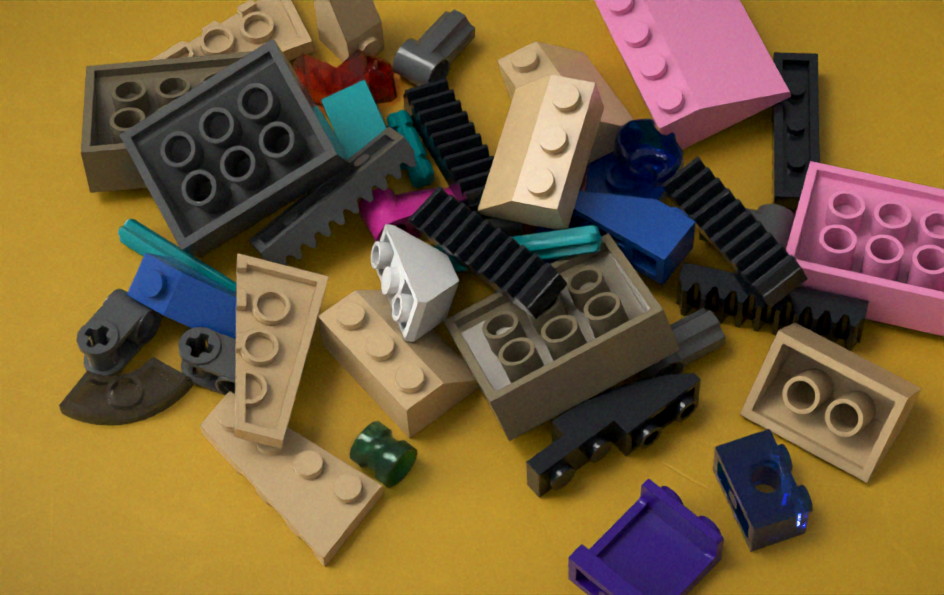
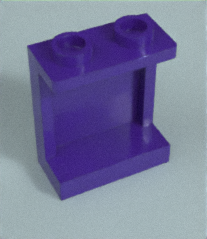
M647 479L641 485L640 498L590 549L581 544L568 557V579L587 595H688L721 560L724 538L713 521L702 515L698 517L687 509L680 497L667 486L659 487L652 480Z

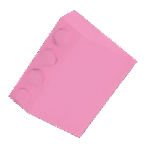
M594 0L667 149L673 154L791 97L787 85L740 0Z
M810 161L786 248L788 254L796 259L808 278L799 286L867 300L869 303L865 319L944 336V190Z

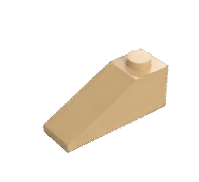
M314 0L319 40L350 70L363 62L372 60L384 49L382 22L373 0Z

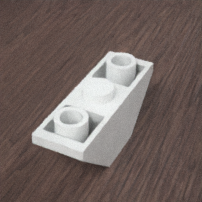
M385 224L380 241H376L373 244L371 265L377 271L381 281L382 293L388 298L392 308L393 320L397 321L404 340L414 342L446 320L459 279L447 254L394 225Z

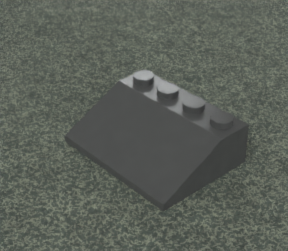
M271 39L119 135L181 251L199 259L352 165L328 121L274 39Z

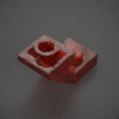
M358 49L337 68L304 53L292 63L294 71L316 105L324 108L321 99L362 80L366 81L377 104L392 102L397 98L391 63Z

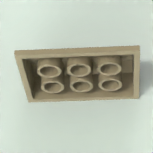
M252 51L86 66L81 156L90 193L147 188L119 135Z
M609 233L602 236L600 251L597 253L563 257L551 263L567 282V285L537 319L533 318L501 293L496 292L443 321L509 441L531 431L542 423L680 350L663 308Z

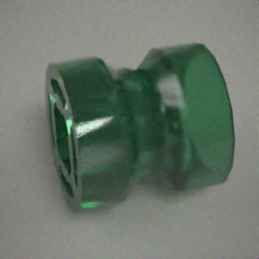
M374 421L355 439L349 455L350 459L364 469L371 468L374 471L375 478L386 487L391 488L406 477L416 461L418 452L407 441H397L393 438L392 430L383 423Z

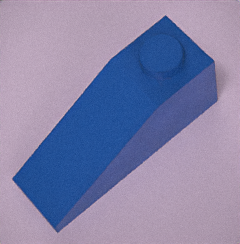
M579 191L568 229L589 225L597 226L601 236L610 234L635 270L664 285L694 247L696 221L691 219L683 210L677 207H669L657 199Z
M145 253L126 295L190 328L205 327L236 339L235 291L173 257Z

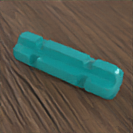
M405 110L389 114L387 117V127H391L404 136L415 151L416 166L412 168L403 163L405 169L409 171L408 176L412 185L416 188L431 185L435 180L434 170L430 160L426 159L427 153L416 128L412 126L414 123L410 114Z

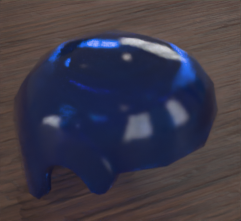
M645 118L630 120L618 128L613 155L616 169L623 178L638 186L656 188L661 187L665 181L681 170L684 152L679 143L676 142V136L673 132L663 135L656 129L654 120Z

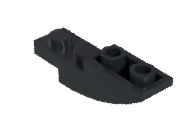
M695 373L647 378L603 392L571 408L552 421V444L526 462L527 485L540 498L551 489L559 490L567 485L574 477L575 471L589 461L595 463L601 460L611 450L613 444L625 456L638 447L641 449L649 447L659 438L665 427L675 420L678 422L684 421L696 410L699 404L701 379Z

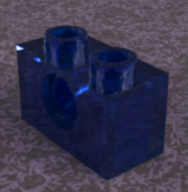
M770 429L716 446L714 452L713 472L750 552L805 534L809 513L813 511L807 489L803 484L797 486L791 474L793 466L787 448L784 444L777 445ZM768 485L775 491L765 493L757 490L755 486Z

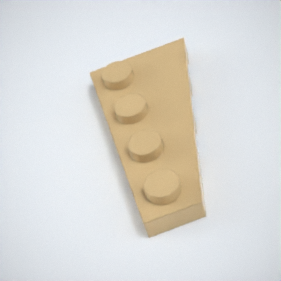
M248 0L237 7V14L220 24L215 20L202 28V34L189 43L181 41L151 60L254 51L271 39L276 41L288 61L312 53L314 49L313 42L291 0H258L256 2Z
M237 253L234 437L282 449L329 276Z
M230 391L200 424L202 435L239 475H243L254 486L256 493L267 505H271L285 520L288 528L298 538L304 540L313 550L314 556L324 566L329 563L383 495L381 484L289 427L286 431L282 449L234 437L235 394Z

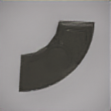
M152 357L139 369L122 375L103 376L87 370L60 403L59 407L62 414L85 423L95 425L129 424L147 419L166 410L180 400L192 388L193 384L191 377Z

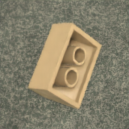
M535 41L497 60L508 96L511 100L513 99L516 87L549 75L596 83L604 110L587 164L643 137L640 127L584 52Z
M549 75L516 87L477 210L479 215L555 230L568 229L604 110V105L595 82Z
M355 290L318 316L323 346L409 439L479 388L466 362L434 329L414 342L404 340L397 321L393 320L392 308L388 298L382 293V290Z
M793 323L778 330L740 415L868 483L902 431L922 388L797 323Z

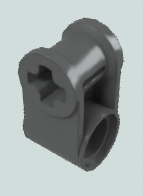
M123 289L114 290L106 298L100 309L77 333L76 341L80 351L85 355L84 366L87 373L92 378L98 380H109L118 376L137 352L157 333L162 314L126 295L127 291Z
M195 327L186 331L181 336L178 344L179 354L182 358V375L186 381L224 396L229 391L235 394L236 339L205 327Z

